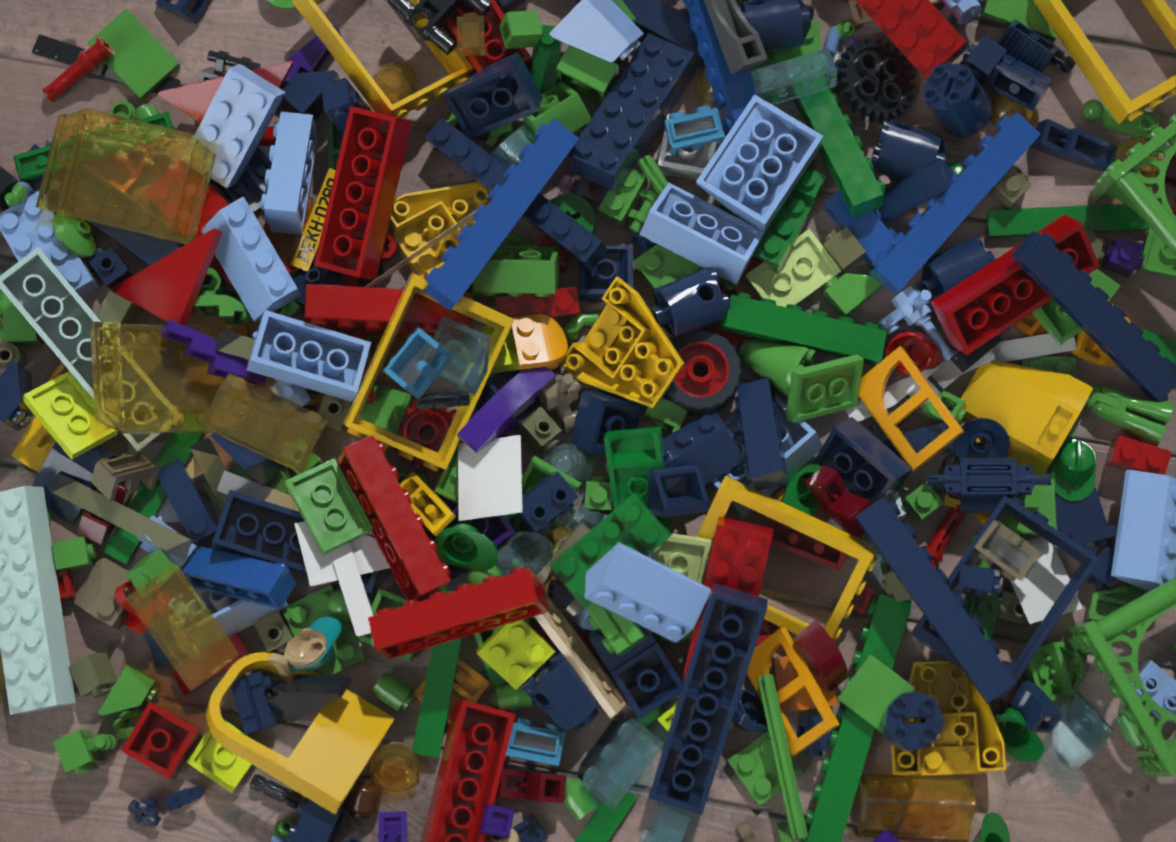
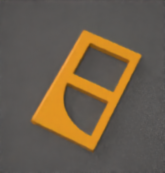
M899 346L861 378L858 397L906 464L912 468V472L917 471L964 433V430L903 347ZM902 362L921 390L889 415L885 406V388L891 373ZM929 400L949 428L916 453L897 425Z
M786 627L777 630L755 647L746 675L761 700L757 678L769 674L772 658L782 644L799 676L777 692L780 706L806 687L823 718V721L797 738L781 709L790 755L795 757L837 727L839 722Z

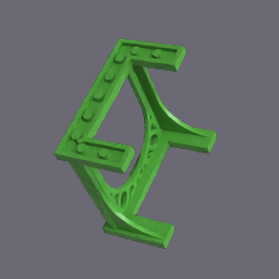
M1174 114L1168 120L1171 123L1165 129L1161 126L1148 135L1150 141L1145 145H1142L1140 142L1127 152L1129 157L1121 162L1120 159H1117L1100 175V178L1094 182L1096 188L1090 194L1096 201H1099L1102 197L1110 196L1128 205L1146 221L1176 257V216L1172 212L1165 194L1166 170L1176 152V114ZM1158 152H1161L1164 155V159L1162 161H1157L1156 159H1153L1154 157L1159 156L1160 153ZM1144 165L1154 166L1159 174L1155 178L1144 177L1140 173V167ZM1155 184L1158 187L1157 192L1154 194L1152 188L1148 189L1146 185Z
M1176 577L1096 622L1094 620L1085 622L1066 630L1069 635L1067 641L1075 652L1077 650L1079 654L1093 652L1095 656L1093 662L1101 674L1105 673L1110 683L1107 685L1114 698L1120 699L1124 706L1122 712L1130 724L1134 723L1139 733L1136 735L1143 748L1136 751L1140 757L1137 761L1143 772L1149 773L1150 776L1172 777L1176 775V733L1171 740L1167 741L1163 738L1161 732L1163 724L1168 720L1173 721L1176 726V715L1159 706L1146 691L1139 674L1138 651L1142 637L1152 622L1160 615L1176 607ZM1134 629L1136 636L1134 639H1131L1129 636L1122 635L1121 633L1126 631L1128 634ZM1116 641L1127 643L1131 648L1130 655L1126 657L1116 655L1112 651L1113 643ZM1127 662L1131 667L1130 673H1124L1126 669L1119 663ZM1137 689L1142 690L1141 697H1138L1136 694ZM1152 711H1156L1159 715V720L1155 725L1154 717H1150Z

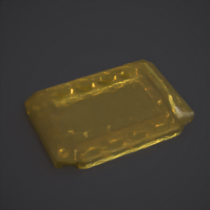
M88 108L68 115L62 114L58 116L36 208L186 245L196 238L216 154L191 133Z
M121 322L90 323L96 421L123 434L213 433L241 421L245 423L255 418L253 388L208 374V362L183 355L185 344L160 337L163 325L121 324ZM223 324L221 326L185 325L218 341L220 331L222 330L250 338L249 324Z

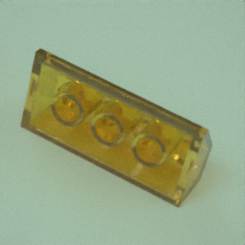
M229 373L220 386L201 427L302 473L319 446L329 419Z
M177 563L126 597L189 690H192L214 675L239 655Z
M861 774L858 792L857 837L877 838L886 829L897 839L969 842L976 806L973 779Z

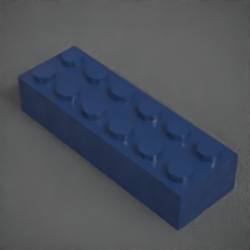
M648 33L580 135L579 140L568 153L571 172L617 193L665 121L667 114L670 113L697 72L695 53Z
M230 490L212 541L213 546L251 558L257 557L265 562L274 564L279 562L286 565L292 571L307 575L295 528V523L304 521L300 512ZM378 571L360 575L368 595L372 593ZM339 580L330 582L340 586Z

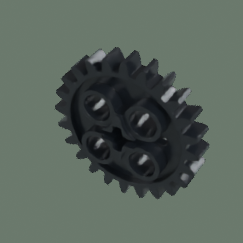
M869 37L865 41L860 39L853 43L840 55L842 59L836 63L840 69L835 72V75L840 77L841 80L835 84L836 86L843 87V91L839 93V96H846L848 98L844 104L845 106L853 105V114L859 110L861 111V119L869 116L871 123L877 119L880 123H883L884 120L890 121V119L893 120L905 113V109L911 106L909 101L915 96L910 91L915 89L916 85L910 83V80L915 78V75L908 74L907 70L912 66L904 65L903 62L906 56L899 57L897 55L899 52L898 47L892 51L890 50L891 45L889 41L882 46L881 38L873 42L872 38Z

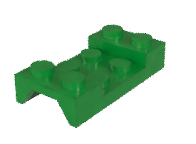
M810 168L806 169L764 232L752 256L765 261L773 271L780 272L826 186V175Z
M661 427L607 431L604 443L613 508H617L635 492L641 496L647 506L649 470L665 468ZM661 479L667 499L669 498L666 479ZM654 515L671 533H674L673 517L662 518Z
M635 492L579 541L549 564V566L583 607L586 608L593 603L585 599L586 572L614 546L621 543L648 556L673 534L658 521L645 505L641 496Z

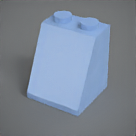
M581 0L549 34L557 40L612 63L619 57L623 61L641 44L638 39L644 33L613 0Z

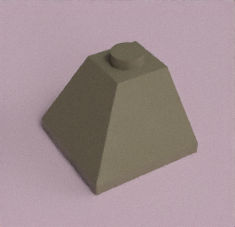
M101 554L72 602L107 625L119 629L127 617L128 611L117 603L115 590L121 584L130 581L126 577L129 571ZM125 588L126 597L133 601L132 592Z

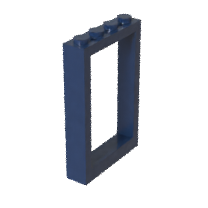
M1004 495L948 577L950 583L947 586L951 592L954 591L959 583L961 565L971 566L980 552L974 548L991 523L994 520L1001 522L1005 514L1081 563L1013 663L1012 668L1017 674L1014 679L1017 681L1100 558L1095 555L1097 551L1088 544L1082 542L1079 545L1071 539L1073 535L1064 528L1058 527L1055 529L1049 525V519L1041 513L1035 511L1032 514L1024 508L1026 504L1017 497L1011 496L1008 498ZM922 615L910 635L963 671L938 634L929 628L930 623ZM1012 687L999 696L1006 698Z

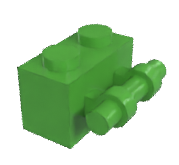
M633 169L617 193L610 189L608 190L598 208L600 219L624 230L629 219H631L633 223L629 229L639 234L650 209L660 195L654 187L651 190H646L649 185L648 178L645 174ZM640 199L645 200L640 210L636 211L635 208Z
M77 730L53 741L65 773L75 772L76 775H85L97 770V764L104 761L100 751L113 750L118 743L114 735L99 734L94 736L92 730Z

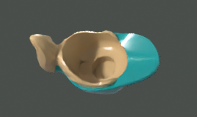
M333 617L319 618L287 643L284 655L274 653L268 657V660L273 662L276 669L286 676L292 675L298 669L312 670L320 668L333 657V644L341 632L342 625Z

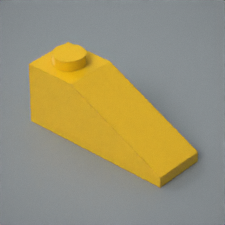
M414 472L400 484L402 490L405 489L410 495L411 507L414 513H418L421 516L426 527L435 536L456 517L444 501Z

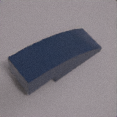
M1049 119L1037 122L1035 129L1041 135L1030 146L1056 158L1103 172L1116 161L1120 150L1119 147L1078 128L1069 129Z

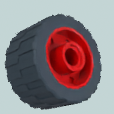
M699 329V331H693L676 338L671 343L685 364L663 396L668 401L687 410L689 416H702L710 410L715 409L718 412L720 409L725 408L729 401L733 399L740 383L742 369L740 368V357L736 353L737 350L728 342L729 340L713 331L709 332ZM702 370L706 373V376L698 377L693 371Z

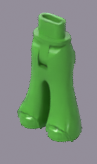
M1097 383L1095 386L1089 385L1093 390L1084 405L1087 411L1090 409V412L1125 429L1136 436L1141 442L1158 447L1166 430L1164 425L1168 423L1172 415L1174 403L1138 397L1112 387L1100 386ZM1127 411H1133V412L1139 413V414H1141V415H1143V416H1145V417L1150 418L1151 420H1153V421H1155V422H1152V421L1147 420V419H1145V418L1139 417V416L1134 415V414H1132V413H1129V412H1127Z

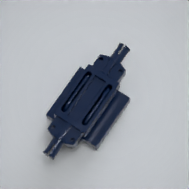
M960 458V465H947L944 474H927V486L944 485L947 495L960 498V514H992L1004 495L1008 498L1011 496L1019 498L1031 495L1034 485L1051 486V474H1034L1031 465H1017L1016 458Z

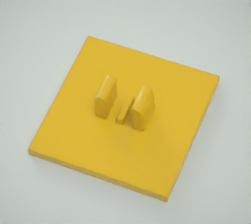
M35 417L11 456L39 473L56 440Z

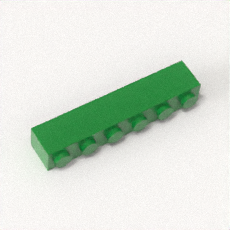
M816 63L787 75V89L806 126L824 136L819 152L852 217L855 218L883 206V196L886 194L885 187L880 179L876 180L873 174L874 166L870 158H865L862 153L863 146L860 138L854 136L850 130L852 125L848 115L842 114L840 110L841 103L835 92L831 93L828 87V77L825 71H820Z
M735 292L734 295L728 296L730 309L726 310V316L721 320L719 330L766 341L806 346L816 350L818 353L840 358L858 354L864 359L865 364L876 365L882 360L887 331L879 329L880 325L869 322H864L863 325L855 324L854 319L839 316L838 319L828 317V313L818 310L808 313L802 311V307L787 304L786 307L778 306L775 300L761 298L760 301L750 299L749 294Z

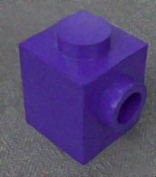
M1118 236L1112 243L1108 242L1103 257L1106 259L1102 268L1128 277L1135 270L1141 268L1145 255L1141 254L1144 245Z

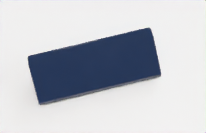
M939 159L886 188L882 206L884 220L886 222L948 190L953 176L952 169L942 159Z

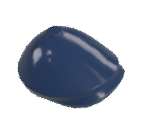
M745 689L741 690L732 724L744 731L766 733L768 732V727L760 698L756 693Z

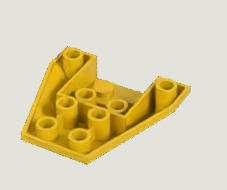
M477 182L406 193L395 198L388 231L395 238L397 249L402 257L406 259L476 211L481 204L486 207L491 201L487 197L490 192ZM472 218L407 264L412 272L426 278L434 267L440 269L444 263L440 259L450 245L455 249L460 242L456 238L465 225L471 227L476 220Z
M615 277L602 297V300L607 303L605 309L584 341L572 343L566 357H564L559 365L578 381L655 408L685 363L640 294L621 278Z
M992 360L978 367L960 399L965 401L966 407L964 410L967 411L966 417L969 420L990 418L1005 428L1009 437V450L1005 458H1016L1017 465H1031L1034 474H1044L1081 413L1093 388L1068 374Z
M949 661L914 662L908 683L915 687L913 692L923 693L935 699L941 709L943 724L941 733L936 741L921 750L907 752L891 746L893 775L925 777L973 775L1006 771L1005 746L1002 735L989 704L985 702L965 672ZM904 719V723H916L915 719Z

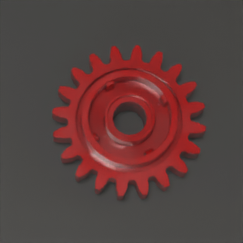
M413 399V408L407 407L406 414L403 416L396 434L438 452L457 410L453 409L447 412L448 408L434 409L432 407L428 410H419L416 406V400ZM425 428H432L435 431L434 437L429 441H424L420 437L421 432ZM399 454L397 456L400 460L405 458ZM415 456L413 460L407 459L406 465L408 467L417 462V471L422 469L424 460Z

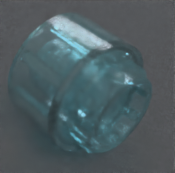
M524 124L505 139L491 155L506 168H509L512 163L517 166L522 159L518 156L527 143L533 145L537 138L533 136L532 131Z

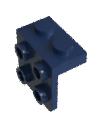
M1095 487L1090 495L1081 501L1071 502L1062 499L1060 496H1055L1056 528L1062 527L1073 535L1071 539L1079 545L1084 542L1086 544L1094 543L1095 547L1111 543L1110 538L1117 535L1115 524L1110 526L1107 524Z

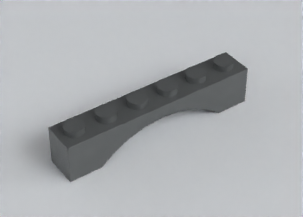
M704 0L731 75L752 69L768 59L758 32L744 17L736 0Z

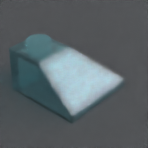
M443 317L432 338L454 357L438 375V378L475 396L488 370L491 338ZM431 347L421 360L428 363L437 351Z
M1078 692L1068 696L1061 704L1059 710L1063 715L1052 731L1053 752L1072 772L1092 759L1114 730Z

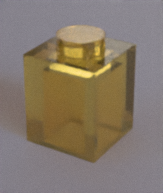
M466 13L462 17H457V47L459 56L486 55L484 16H479L476 13Z

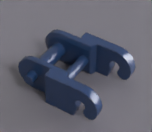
M197 786L176 792L166 798L165 806L170 810L179 809L200 799L203 795V789Z

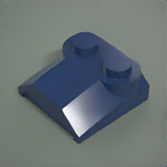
M633 244L605 245L608 251L592 271L579 262V298L589 302H605L602 300V297L615 277L621 278L633 288Z

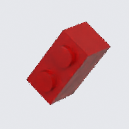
M1118 435L1111 440L1104 465L1125 472L1126 470H1135L1165 475L1172 451Z

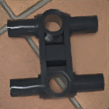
M388 0V4L404 17V23L417 37L427 42L431 41L446 55H449L455 49L457 43L441 30V27L463 3L467 2L482 16H485L493 7L489 0H420L416 5H413L409 0ZM420 19L429 20L425 27H416V23Z

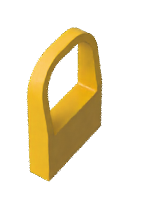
M258 652L242 657L230 667L211 695L206 712L207 724L211 734L218 743L333 814H336L388 733L395 718L351 691L346 690L341 699L321 709L290 757L286 758L230 728L221 716L220 703L235 681L244 673L252 670L271 671L284 679H288L296 674H321L313 670L298 669L292 675H283L276 669L274 663L268 660V657L274 654L272 652Z

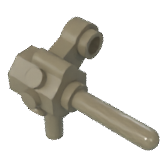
M556 374L555 381L538 394L542 408L546 412L555 411L557 424L563 434L573 431L576 420V413L571 411L570 404L577 402L579 399L578 394L581 393V390L592 387L589 384L574 379L571 374H565L564 376Z

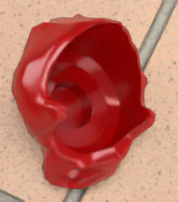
M908 330L897 333L886 344V357L901 346L920 372L936 368L942 359L941 351L937 345L933 344L932 340L921 332ZM902 362L896 366L895 370L898 373L911 376Z

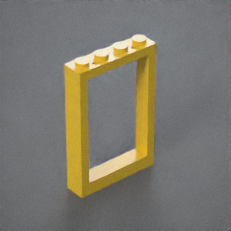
M291 0L375 112L403 119L409 111L413 109L418 111L424 108L430 100L443 98V94L468 79L473 70L472 65L457 46L449 55H446L431 41H424L449 75L392 105L317 6L326 0ZM409 0L413 5L420 2V0ZM420 19L416 23V27H425L429 20Z
M1032 0L1118 124L1129 120L1130 123L1137 120L1144 114L1143 110L1148 107L1151 111L1165 102L1163 99L1167 96H1170L1171 99L1176 97L1175 75L1137 98L1130 100L1061 0ZM1141 0L1176 50V16L1165 0Z
M411 273L358 389V393L344 420V425L349 427L347 432L359 438H363L364 434L368 436L374 435L376 441H380L385 449H388L389 445L399 449L397 454L407 459L413 460L415 456L424 460L422 465L432 470L438 471L439 467L446 470L460 440L457 434L469 421L514 319L464 296L452 308L463 315L494 328L466 389L470 394V404L458 407L438 452L360 419L359 415L414 294H420L437 302L423 291L428 284L425 278Z
M725 476L696 537L707 538L713 542L718 517L725 516L733 500L858 559L824 628L833 641L836 642L843 628L839 626L842 618L848 619L854 607V604L850 603L854 594L859 596L864 588L866 581L862 578L865 572H872L878 557L874 556L876 547ZM767 604L764 619L782 628L786 627L788 631L797 635L810 625Z

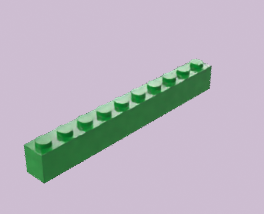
M878 594L876 599L871 598L867 609V614L871 615L868 625H863L859 640L863 641L860 652L855 651L851 666L855 667L853 676L869 654L891 670L893 669L912 603L905 601L897 602L895 598L883 594ZM847 678L844 688L852 678ZM841 703L836 713L839 725L836 731H831V738L827 745L831 747L828 758H823L819 773L823 774L821 784L816 783L811 799L815 800L813 811L808 810L805 817L808 837L798 840V842H842L875 728Z

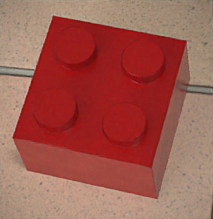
M149 702L121 751L166 778L173 779L176 778L203 729L158 703Z

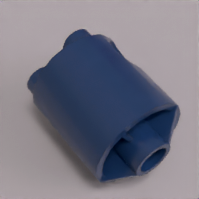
M750 0L738 5L749 24L758 32L765 52L803 46L804 39L811 29V18L809 9L802 0Z
M958 63L939 64L933 68L932 74L924 86L923 99L940 124L950 135L955 137H969L978 133L990 120L992 105L971 69Z
M890 119V121L884 120L878 139L881 145H875L871 157L874 171L904 179L939 159L945 162L947 153L942 135Z
M975 235L929 258L923 265L921 286L923 290H928L931 293L930 300L936 299L996 259L991 251L986 252L984 250L981 239L978 235Z
M703 269L653 289L654 307H651L650 311L667 335L672 339H676L723 320L726 316V310L730 309V301L726 294L721 293L718 286L719 277L714 269L709 271Z
M560 650L550 660L548 659L540 666L534 676L529 677L521 685V688L564 732L585 727L598 715L596 710L599 704Z
M919 692L903 693L895 698L883 712L881 721L883 735L887 741L898 750L907 752L921 750L936 741L941 733L943 724L941 709L935 699ZM904 719H915L916 723H904Z

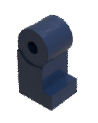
M1022 681L1011 699L1013 706L1021 711V714L1027 720L1025 725L1030 732L1051 733L1063 715L1044 691L1030 681ZM1051 717V719L1048 722H1046L1044 718Z

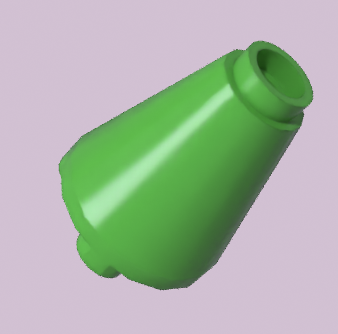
M745 339L738 353V356L746 366L761 378H768L771 385L786 397H789L792 370L811 366L817 355L816 350L806 346L760 339Z

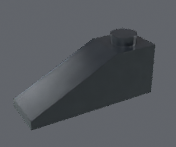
M296 674L286 680L284 678L278 680L271 688L273 693L267 702L288 724H291L341 699L353 680L350 676Z

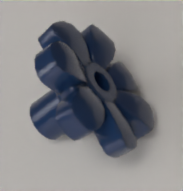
M149 796L147 800L143 799L141 803L135 799L130 802L128 811L134 815L132 819L136 823L140 824L143 821L146 826H157L161 820L158 816V810L155 809L158 801L154 797Z

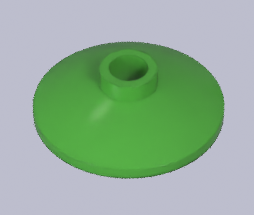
M61 211L53 217L52 227L61 244L77 256L91 257L97 250L98 244L95 234L88 223L79 216L67 211Z

